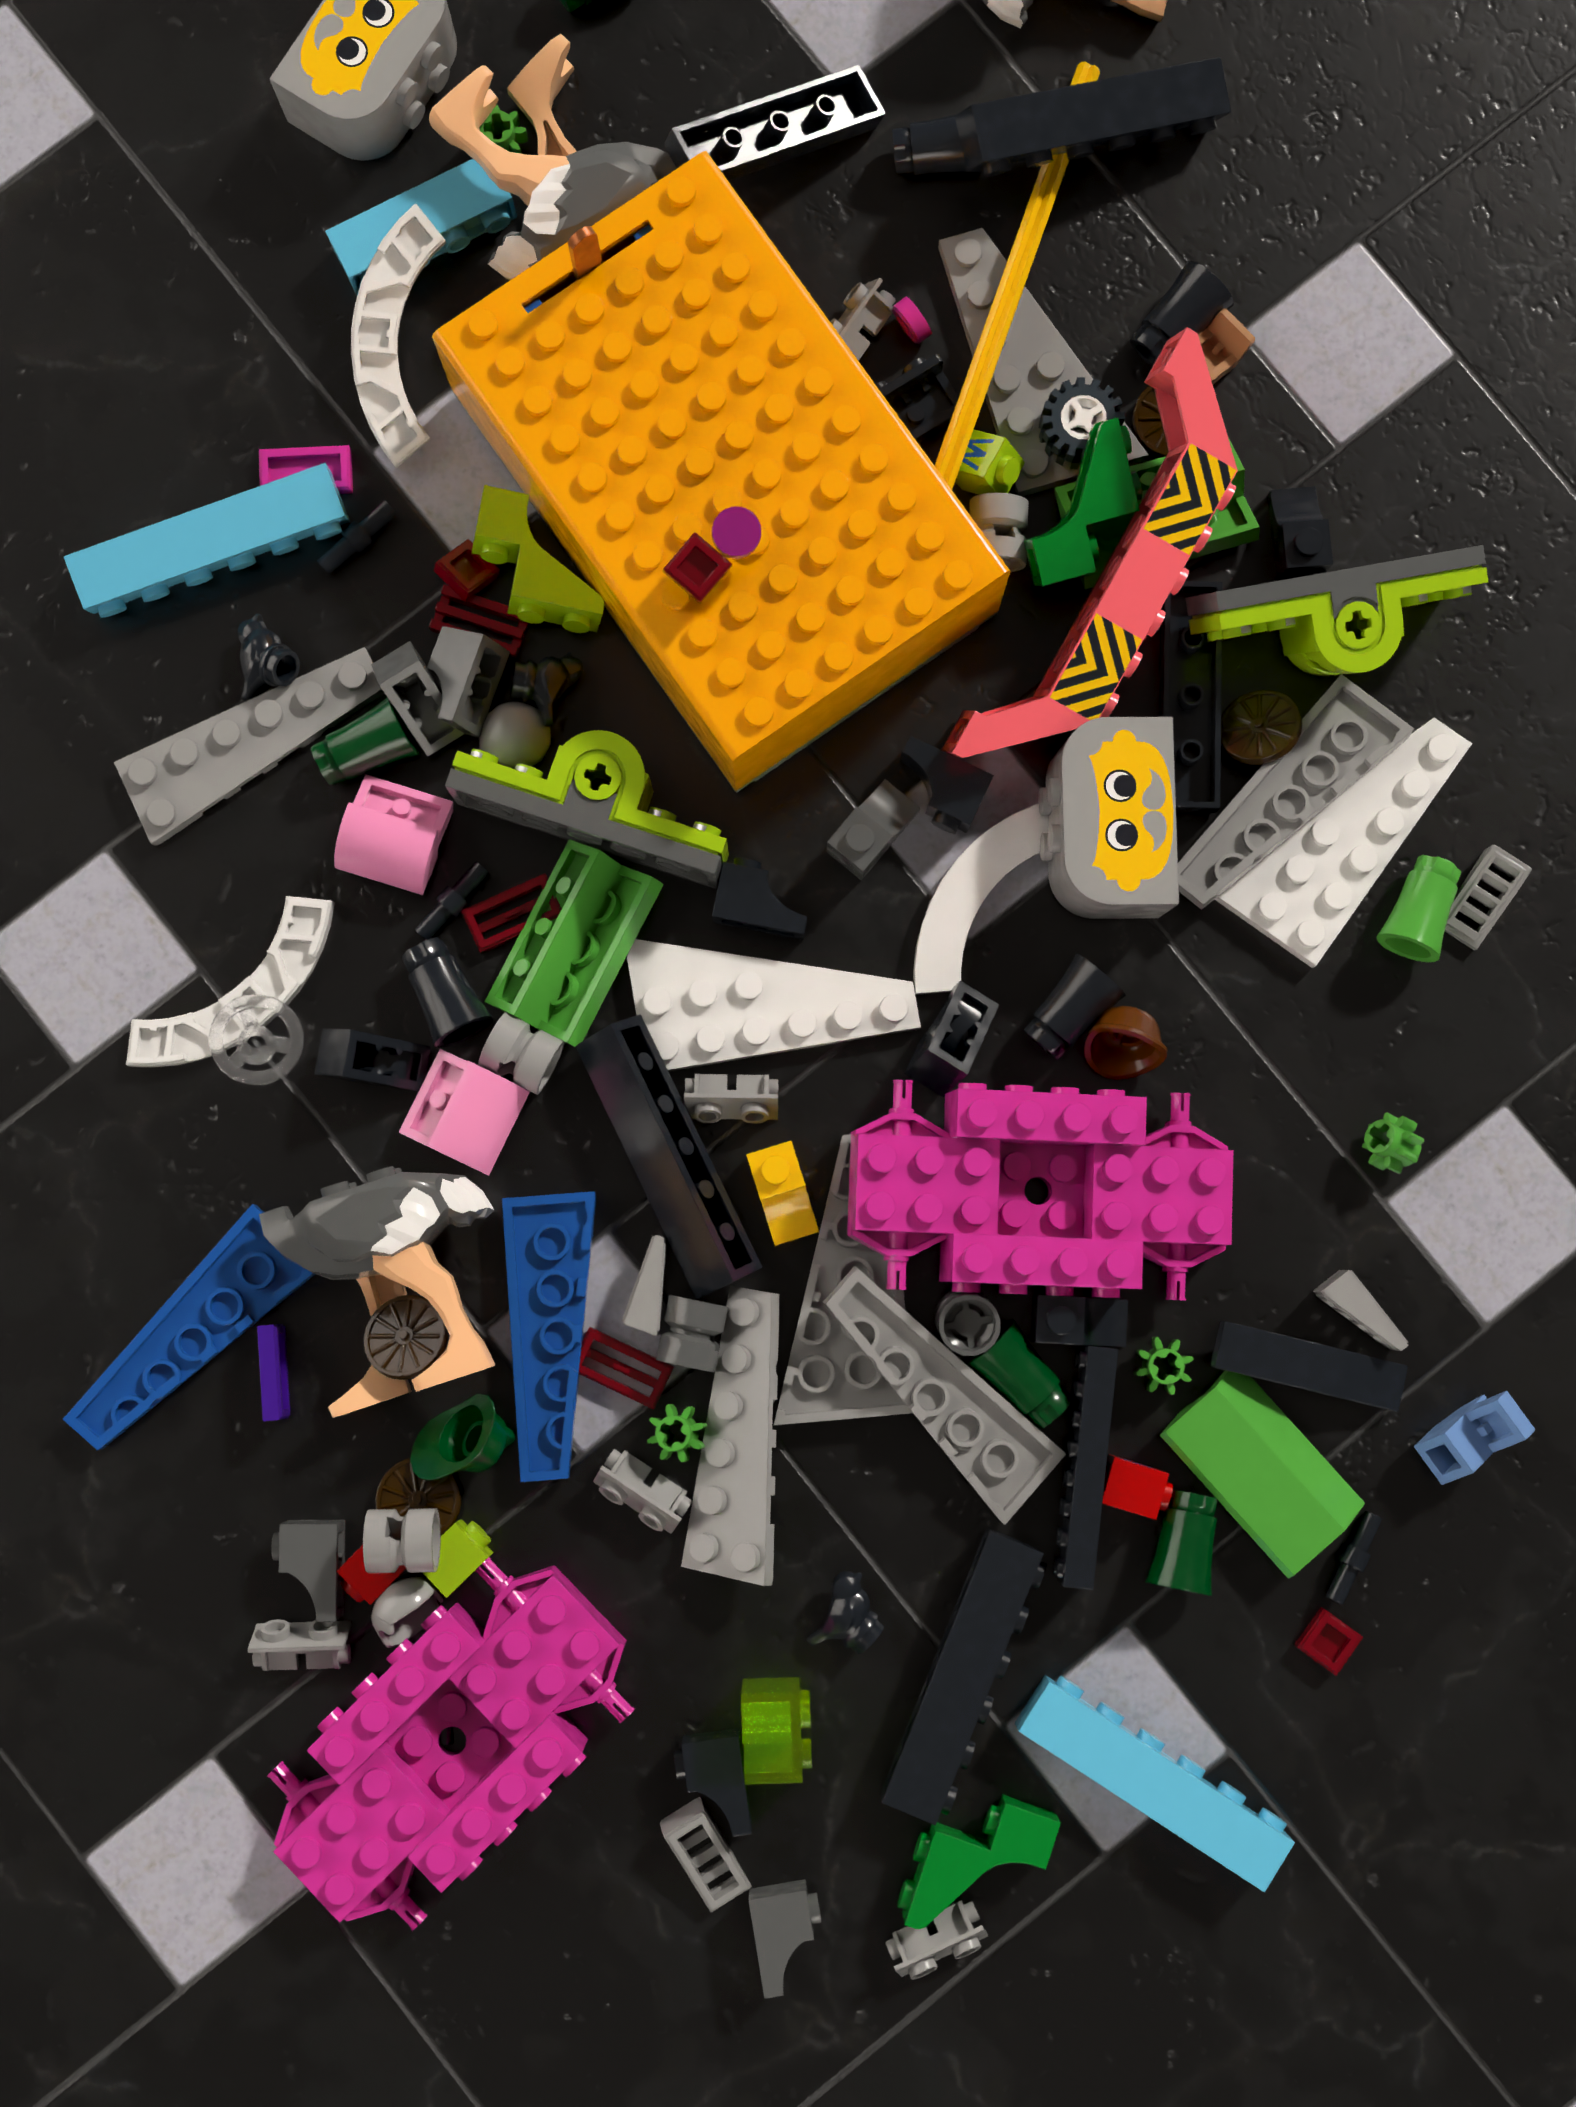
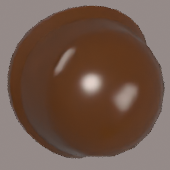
M1129 1006L1112 1007L1101 1015L1095 1026L1089 1031L1084 1047L1085 1058L1090 1067L1101 1076L1116 1080L1133 1078L1157 1068L1165 1061L1168 1051L1167 1047L1162 1043L1156 1020L1146 1011Z

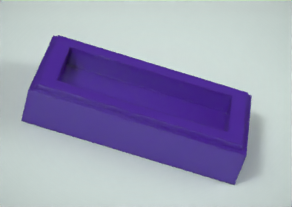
M283 1324L257 1326L263 1421L286 1419L291 1414L285 1326Z

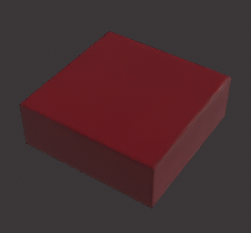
M694 532L663 568V573L701 604L732 567V563Z
M469 539L435 563L433 570L465 602L473 594L476 595L496 580L500 571L495 564L483 560L480 555L471 554L473 543Z
M1320 1607L1294 1646L1337 1676L1363 1636Z

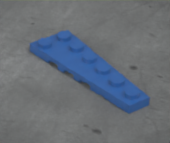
M595 1191L502 1198L520 1482L568 1479L570 1477L579 1366L596 1206Z
M252 1204L63 1418L68 1425L96 1450L104 1449L315 1275L284 1258L263 1236L259 1214L264 1213V1211L257 1205Z

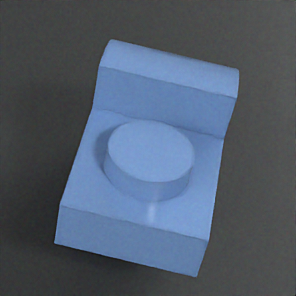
M1506 1390L1488 1399L1485 1395H1482L1463 1405L1435 1425L1414 1445V1448L1440 1484L1444 1485L1474 1473L1494 1452L1526 1440L1535 1431V1428Z

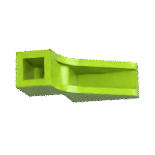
M484 485L471 554H478L483 560L493 564H504L506 562L516 564L507 613L517 615L520 620L528 623L537 624L545 621L560 624L566 630L575 633L597 632L603 615L604 600L599 593L542 549L535 541L530 531L527 517L529 494Z

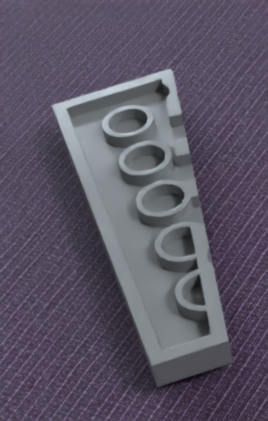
M363 647L296 678L288 686H278L115 761L114 764L150 843L154 846L163 843L202 817L204 811L225 798L227 800L239 792L241 786L262 772L265 774L276 767L278 761L299 747L304 748L319 738L325 730L337 726L383 695L384 691L377 681L371 666L373 661L367 649Z
M1341 674L1302 719V732L1296 745L1278 760L1263 764L1178 862L1179 892L1202 910L1410 737L1414 728Z
M854 1266L823 1302L994 1515L1003 1524H1006L1066 1453L862 1271Z
M730 1286L726 1305L728 1312L724 1331L721 1334L720 1350L706 1421L708 1427L705 1428L703 1438L705 1448L701 1449L681 1567L761 1586H771L774 1564V1524H770L771 1496H775V1476H771L772 1448H776V1430L772 1429L773 1402L777 1400L778 1385L776 1364L778 1361L780 1294Z

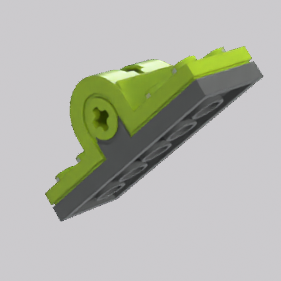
M1484 545L1185 598L1188 616L1193 618L1189 620L1191 635L1207 633V640L1214 641L1279 630L1284 656H1288L1296 667L1306 673L1317 676L1368 672L1386 663L1398 648L1402 636H1405L1402 607L1472 595L1471 585L1488 583L1487 568H1482V564H1486Z
M603 730L587 731L574 736L563 746L559 745L547 780L542 778V771L525 764L517 763L515 769L497 764L498 757L482 750L472 749L470 755L457 751L452 764L454 769L451 768L445 787L458 805L565 840L572 839L602 852L718 889L722 864L727 862L729 856L727 838L720 836V829L706 823L694 822L693 827L675 822L677 817L675 814L660 808L650 807L647 813L654 793L650 776L645 772L643 761L638 751L624 737Z

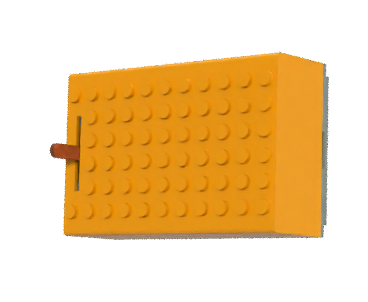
M707 151L699 153L594 225L579 229L570 237L567 243L438 328L432 335L452 392L524 494H529V501L589 586L601 595L604 600V607L736 793L753 781L756 782L970 635L999 611L1011 572ZM734 506L744 507L752 511L761 525V538L757 548L749 556L740 559L724 556L732 563V567L701 604L663 573V568L694 532L717 550L712 540V526L720 512Z

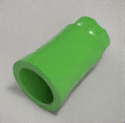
M1427 855L1419 856L1413 870L1408 873L1403 889L1389 918L1376 937L1379 944L1389 951L1408 959L1421 962L1438 961L1450 909L1458 891L1456 884L1461 875V870L1454 863L1444 858Z

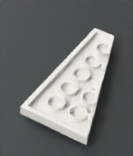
M1434 717L1413 732L1404 743L1214 900L1311 968L1315 967L1472 743Z
M635 939L627 955L636 1016L641 1014L668 1072L921 1028L914 985L911 981Z

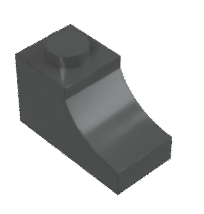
M442 626L427 666L429 671L438 676L442 687V705L438 718L464 734L479 737L510 651L484 634Z
M411 641L371 664L380 687L427 756L464 735L463 732L438 718L442 705V691Z
M884 779L867 800L853 810L828 840L826 852L862 881L919 813L920 807Z
M288 1520L281 1523L279 1532H274L272 1537V1559L279 1561V1573H289L295 1576L306 1587L314 1603L316 1622L337 1621L344 1616V1589L340 1584L344 1579L336 1571L345 1563V1520Z
M806 1879L749 1889V1907L764 1999L784 1996L783 1977L788 1960L800 1944L804 1941L814 1940L813 1924L822 1922L817 1892L808 1894Z

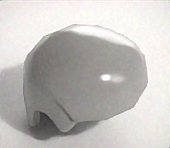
M506 702L490 711L479 736V749L498 757L497 764L515 769L517 763L532 767L541 762L551 745L550 727L544 726L539 709L521 702Z
M423 1577L402 1578L392 1583L375 1601L371 1621L378 1636L387 1648L399 1645L406 1638L410 1639L424 1629L420 1624L439 1607L437 1600L440 1604L443 1602L439 1590L429 1579Z

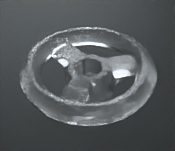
M261 994L245 995L230 1001L217 1013L209 1032V1048L217 1066L230 1078L250 1085L272 1083L288 1074L297 1064L304 1044L302 1026L293 1010L282 1001ZM254 1008L266 1009L278 1015L287 1026L289 1038L274 1036L269 1029L259 1026ZM239 1013L244 1030L238 1037L237 1050L228 1057L224 1049L223 1035L228 1022ZM257 1035L264 1038L265 1044L262 1047L253 1048L247 1041L250 1037ZM275 1052L286 1054L276 1066L267 1070L249 1071L241 1068L246 1062L252 1065L264 1064L273 1057Z

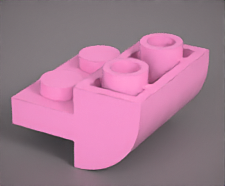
M365 774L354 802H348L342 818L334 854L335 868L423 895L438 859V847L453 813V801Z
M440 1049L399 1133L489 1176L530 1091L483 1067Z

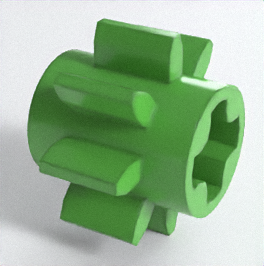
M496 105L480 126V132L509 152L522 154L518 143L528 141L526 128L518 127L520 120L516 110L507 114ZM502 134V138L497 139V135Z
M1387 1112L1384 1114L1383 1119L1369 1124L1365 1133V1143L1362 1144V1148L1373 1153L1368 1163L1381 1170L1387 1168L1398 1174L1402 1172L1403 1167L1409 1166L1414 1162L1416 1163L1421 1152V1144L1424 1142V1138L1413 1133L1417 1123L1405 1116L1397 1118Z
M1152 1337L1153 1349L1148 1352L1136 1350L1135 1353L1143 1359L1142 1367L1136 1369L1133 1373L1137 1376L1146 1375L1150 1379L1146 1387L1148 1392L1153 1393L1159 1383L1164 1384L1165 1391L1169 1395H1174L1175 1386L1173 1383L1178 1380L1191 1381V1378L1184 1373V1364H1188L1194 1359L1192 1356H1181L1177 1352L1180 1347L1179 1340L1174 1339L1170 1342L1168 1348H1163L1159 1337ZM1167 1355H1170L1168 1364L1173 1367L1172 1373L1170 1375L1162 1373L1157 1377L1159 1368L1153 1364L1156 1357L1165 1358Z
M668 1404L665 1409L667 1417L663 1419L658 1417L650 1418L649 1421L656 1426L655 1436L650 1437L647 1442L651 1444L658 1443L663 1448L660 1453L661 1460H667L673 1452L677 1451L679 1460L687 1462L690 1457L688 1449L692 1447L695 1449L705 1448V1444L698 1440L699 1431L704 1430L708 1425L707 1423H696L692 1419L695 1412L693 1406H688L684 1409L682 1415H678L674 1404ZM683 1423L681 1432L686 1435L685 1441L672 1443L674 1434L669 1431L670 1425H680Z

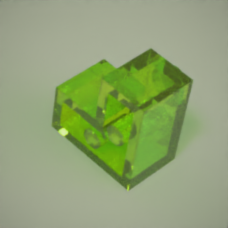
M799 1677L743 1679L741 1714L745 1785L803 1783L802 1769L812 1768L811 1739H801V1728H811L809 1690H800Z

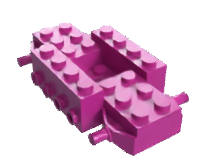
M893 1080V1108L889 1109V1114L851 1132L847 1236L883 1255L884 1261H888L886 1289L906 1290V1261H909V1256H913L940 1242L939 1282H952V1292L980 1293L981 1283L999 1284L1000 1294L1027 1295V1285L1045 1286V1295L1074 1296V1287L1092 1288V1297L1120 1298V1289H1142L1144 1257L1161 1266L1162 1271L1167 1272L1165 1300L1186 1301L1185 1284L1188 1268L1225 1251L1226 1245H1232L1233 1150H1228L1227 1145L1197 1127L1191 1126L1189 1121L1190 1093H1170V1121L1165 1122V1127L1146 1135L1147 1097L1125 1096L1124 1090L1100 1089L1097 1090V1095L1079 1094V1088L1052 1087L1051 1093L1033 1092V1086L1005 1085L1004 1091L987 1090V1084L958 1083V1089L945 1094L943 1130L914 1113V1109H912L913 1081ZM1034 1177L1043 1180L1048 1188V1196L1040 1205L1032 1204L1028 1201L1024 1192L1026 1183Z
M488 1557L474 1571L495 1591L493 1594L496 1596L485 1630L458 1602L448 1611L440 1605L420 1624L426 1630V1633L415 1644H412L406 1638L386 1658L392 1666L379 1679L372 1672L352 1691L357 1701L345 1713L337 1706L317 1726L322 1735L307 1751L329 1775L309 1782L305 1778L301 1782L283 1761L267 1775L285 1793L286 1799L289 1801L286 1804L274 1841V1845L277 1848L273 1852L339 1923L343 1919L347 1922L389 1908L391 1911L394 1909L413 1931L428 1916L408 1896L410 1889L407 1886L415 1866L441 1893L457 1877L461 1881L465 1880L483 1861L479 1855L492 1842L496 1846L500 1845L518 1826L514 1820L526 1808L531 1812L534 1811L552 1792L548 1786L561 1773L565 1778L568 1777L584 1761L586 1756L583 1754V1750L588 1738L563 1713L564 1711L597 1701L598 1704L602 1703L620 1724L634 1711V1707H631L615 1690L617 1685L614 1683L627 1640L555 1565L514 1578L512 1575L508 1578ZM447 1727H458L464 1732L466 1745L463 1750L451 1752L446 1750L443 1745H440V1733Z

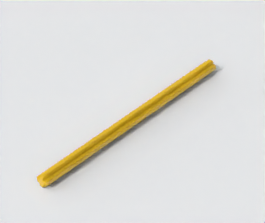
M1080 62L1077 65L1070 86L1097 81L1100 75L1099 68L1087 62ZM1067 153L1052 155L1053 161L1042 165L937 456L934 466L951 489H953L1067 168L1069 162Z

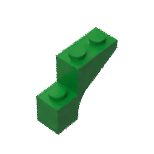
M1118 417L1098 422L1092 426L1072 501L1064 518L1044 534L1023 540L1034 586H1045L1097 572L1094 561L1099 560V548L1095 535L1092 532L1087 533L1086 525L1140 511L1137 500H1141L1143 496L1141 482L1136 472L1131 473L1127 454L1132 452L1131 438L1125 425L1120 426Z
M1002 1794L998 1807L991 1804L985 1817L982 1832L988 1835L987 1840L940 1823L932 1824L929 1834L921 1832L913 1854V1860L919 1862L914 1879H905L899 1895L897 1907L904 1909L902 1913L904 1925L914 1929L925 1928L983 1873L997 1865L1024 1863L1046 1870L1061 1824L1057 1814Z

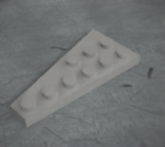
M983 228L941 239L938 246L972 357L974 356L1007 263ZM1025 286L985 396L996 434L1006 437L1025 461L1018 479L1013 484L1015 494L1019 496H1026L1077 481L1081 464L1078 470L1070 469L1071 462L1065 460L1063 466L1056 463L1057 455L1055 453L1050 457L1044 451L1046 442H1040L1039 434L1041 428H1038L1039 420L1050 393L1054 388L1060 390L1062 382L1070 380L1071 385H1073L1077 377H1085V384L1091 385L1093 380ZM1124 422L1123 426L1127 427L1132 443V452L1127 454L1129 465L1146 461L1148 453ZM1077 427V428L1074 429V430L1077 429V430H1079V431H1084L1085 433H1087L1086 430L1083 429V428Z
M851 1134L842 1135L774 1425L912 1413L823 1302L855 1266L905 1310L904 1290L886 1289L888 1261H884L883 1255L847 1236Z

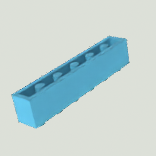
M323 463L63 557L83 609L92 614L99 612L100 617L103 618L125 611L127 609L125 603L142 597L144 602L163 598L170 594L168 587L186 582V585L189 587L207 582L213 578L211 572L229 566L230 571L249 567L256 563L254 556L272 550L274 556L291 552L299 547L298 541L313 535H315L316 540L330 538L341 533V525L349 523L350 520L336 487L332 472L327 464Z
M1046 1675L1043 1676L1015 1721V1725L1020 1733L1265 1893L1295 1844L1284 1831L1287 1826L1285 1821L1262 1807L1259 1814L1246 1807L1243 1803L1247 1797L1224 1781H1221L1217 1788L1202 1778L1206 1770L1188 1757L1181 1754L1176 1761L1162 1752L1165 1743L1145 1729L1140 1728L1136 1735L1121 1725L1125 1717L1107 1704L1100 1701L1097 1708L1081 1699L1084 1690L1064 1676L1060 1675L1056 1682Z

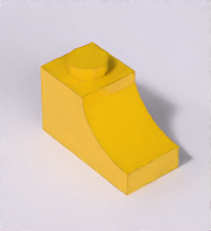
M792 1141L746 1154L774 1245L777 1246L818 1233L819 1229Z

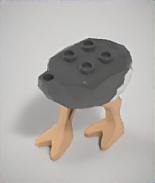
M562 34L551 39L507 87L510 98L535 128L538 137V155L509 152L480 132L479 127L490 115L499 100L493 91L489 89L494 73L487 66L482 65L468 75L432 107L429 114L431 127L449 144L465 151L479 163L499 189L519 196L528 206L524 214L521 232L511 231L505 235L502 245L497 247V251L493 252L488 262V265L509 280H512L567 243L570 237L579 229L594 225L677 169L667 152L658 148L630 142L597 144L580 151L575 150L565 138L551 110L554 99L574 71V66L566 59L571 42Z
M394 1166L366 1174L368 1183L357 1186L356 1182L348 1183V1181H344L320 1189L322 1198L310 1201L295 1217H293L289 1206H282L259 1214L263 1236L284 1258L316 1275L330 1280L356 1279L365 1296L370 1316L387 1301L398 1296L407 1295L406 1287L411 1288L431 1303L440 1315L450 1337L443 1354L429 1368L412 1379L416 1392L495 1366L485 1342L475 1331L463 1309L453 1275L438 1263L430 1246L447 1225L459 1228L471 1226L475 1219H485L494 1211L484 1192L468 1180L466 1176L443 1173L402 1172L401 1168L394 1169ZM371 1365L365 1376L341 1398L329 1405L328 1409L332 1418L410 1393L412 1390L408 1379L398 1380L386 1377Z

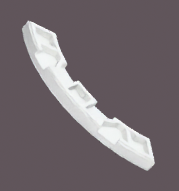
M416 203L398 219L378 246L377 252L372 258L360 284L351 328L353 375L360 404L376 440L395 468L430 440V437L420 425L411 409L403 388L398 361L400 320L407 297L421 270L432 256L446 244V240Z
M1039 804L1012 814L987 830L958 857L940 881L927 907L917 939L913 968L915 995L951 992L952 988L961 980L962 957L967 934L982 902L1006 874L1024 861L1040 854L1041 834L1048 833L1049 828L1048 815H1040Z
M286 896L284 911L277 933L267 950L266 957L252 975L245 978L236 988L220 998L218 1002L205 1009L164 1019H132L126 1065L130 1067H164L203 1060L242 1043L266 1027L289 1005L313 972L331 927L335 903L332 900Z

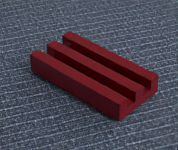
M443 585L440 602L437 601L434 619L431 618L429 624L430 631L439 634L442 626L469 631L444 623L446 616L512 637L511 644L493 638L490 639L510 651L509 657L517 659L529 623L520 620L517 615L508 614L507 605L474 594L465 602L449 586ZM454 601L518 622V626L514 627L450 606V603Z
M546 873L461 911L481 954L518 938L527 921L487 939H484L482 934L530 913L538 898L480 924H477L475 917L541 887L544 889L548 881ZM553 895L549 901L552 910L543 913L541 918H547L550 921L556 919L562 910L557 897L554 899Z
M589 1327L582 1341L579 1375L653 1410L655 1409L675 1366L658 1361L656 1357L593 1327ZM596 1340L661 1371L659 1378L656 1379L591 1348L593 1341ZM586 1356L654 1388L651 1395L648 1396L583 1365Z

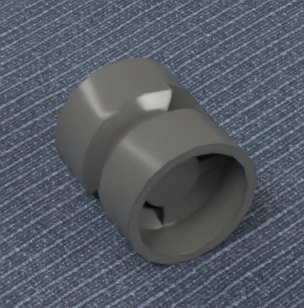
M951 1290L939 1300L935 1309L934 1322L943 1342L952 1351L963 1356H976L986 1352L995 1344L1000 1333V1318L996 1308L982 1292H952Z
M669 1295L664 1321L670 1326V1331L661 1334L656 1360L715 1372L720 1345L714 1340V1337L724 1331L728 1307Z

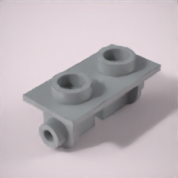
M881 278L866 284L859 282L855 285L843 301V304L847 307L838 321L835 318L830 321L858 361L871 344L859 333L860 329L863 328L872 337H875L893 314L892 309L896 301L895 298L885 290H881L880 293L876 291L883 281Z
M695 1074L694 1078H685L684 1105L691 1119H696L703 1123H714L721 1119H742L747 1123L753 1124L763 1123L767 1120H778V1079H769V1075L766 1074L737 1075L736 1090H727L728 1077L725 1074Z
M614 1449L604 1463L611 1471L602 1465L593 1481L600 1486V1493L615 1504L623 1505L625 1503L639 1512L640 1520L656 1531L664 1529L671 1534L682 1519L674 1512L683 1517L692 1503V1500L685 1496L687 1491L659 1474L651 1488L648 1487L643 1481L652 1468L626 1450L620 1453Z
M276 1619L266 1623H257L248 1646V1653H253V1666H262L263 1671L297 1670L299 1666L298 1654L306 1655L307 1669H340L341 1664H349L351 1660L350 1644H346L351 1621L316 1622L314 1620L312 1622H287Z
M961 1900L941 1912L933 1920L938 1933L930 1936L927 1927L914 1929L907 1926L893 1932V1938L885 1941L893 1960L899 1957L903 1960L902 1963L894 1966L896 1972L901 1977L909 1974L912 1980L936 1970L938 1966L935 1961L953 1953L955 1959H959L979 1950L982 1947L979 1940L988 1937V1934L982 1925L975 1929L972 1923L980 1920L973 1901L963 1904Z

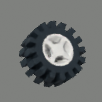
M1077 377L1073 385H1071L1070 380L1062 382L1060 390L1054 388L1049 395L1048 401L1046 400L1038 427L1041 428L1039 434L1040 442H1046L1044 451L1049 457L1055 453L1057 455L1056 463L1063 466L1066 460L1071 462L1070 469L1078 470L1082 463L1090 430L1094 424L1117 417L1119 418L1120 426L1124 424L1125 411H1120L1123 404L1120 397L1112 398L1114 390L1109 385L1104 390L1100 389V380L1093 378L1091 385L1085 384V377ZM1077 427L1083 428V429L1086 430L1087 433H1085L1084 431H1079V430H1077V429H1076V430H1074V429L1077 428Z

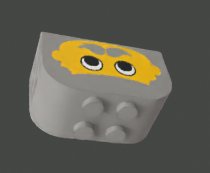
M323 0L270 77V82L287 122L350 159L361 161L373 160L390 153L398 146L409 129H415L419 125L425 113L426 103L433 93H439L448 81L450 68L457 53V38L447 0Z
M1101 717L1082 724L1053 756L1046 772V787H1041L1039 790L1040 815H1048L1049 828L1048 833H1042L1040 837V857L1042 861H1048V879L1051 890L1064 908L1080 917L1089 919L1160 918L1179 904L1173 717Z

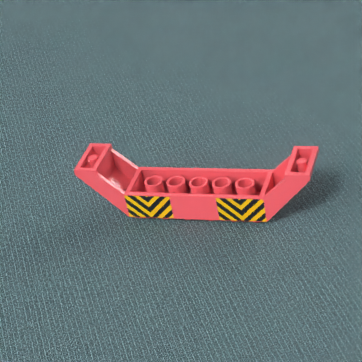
M1185 328L1166 341L1144 383L1154 388L1169 452L1139 504L1140 511L1135 512L1036 692L1033 697L983 713L963 710L942 747V751L954 757L965 758L1075 730L1090 720L1109 717L1119 699V695L1114 693L1123 676L1130 678L1138 667L1143 655L1138 652L1141 643L1146 635L1152 637L1159 629L1166 615V612L1161 610L1169 593L1176 595L1183 586L1189 574V570L1184 568L1193 551L1199 553L1203 549L1213 528L1208 526L1216 509L1220 511L1225 509L1236 490V486L1231 482L1238 471L1198 333L1190 328Z

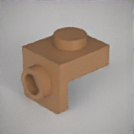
M1227 309L1220 311L1207 329L1198 335L1212 384H1215L1234 369L1255 342V337Z

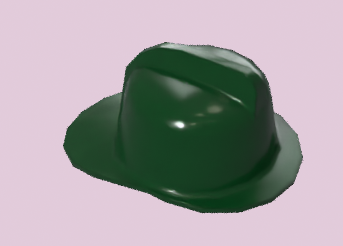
M476 1394L463 1403L440 1413L424 1426L412 1446L410 1458L412 1470L420 1479L427 1481L444 1478L459 1470L477 1473L489 1470L498 1461L504 1448L514 1442L515 1434L506 1427L502 1418L496 1414L494 1402L488 1395Z

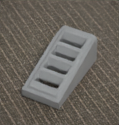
M1496 845L1486 848L1456 893L1445 932L1474 951L1477 950L1516 895L1532 868ZM1490 865L1508 876L1509 880L1506 881L1489 870ZM1482 880L1499 891L1498 897L1496 898L1477 885L1479 881ZM1471 896L1488 907V913L1485 914L1466 902L1467 898ZM1458 911L1480 924L1476 931L1455 918Z
M658 1235L651 1238L622 1319L624 1325L658 1336L659 1330H661L667 1250L666 1238Z
M1338 1270L1313 1290L1319 1299L1385 1348L1402 1351L1409 1346L1406 1338L1352 1270Z
M701 1798L692 1800L661 1820L660 1827L665 1840L710 1912L715 1911L752 1887ZM708 1837L712 1840V1842L691 1855L687 1851ZM719 1854L722 1856V1859L699 1872L698 1867ZM728 1870L731 1871L733 1876L711 1890L707 1885L709 1882Z

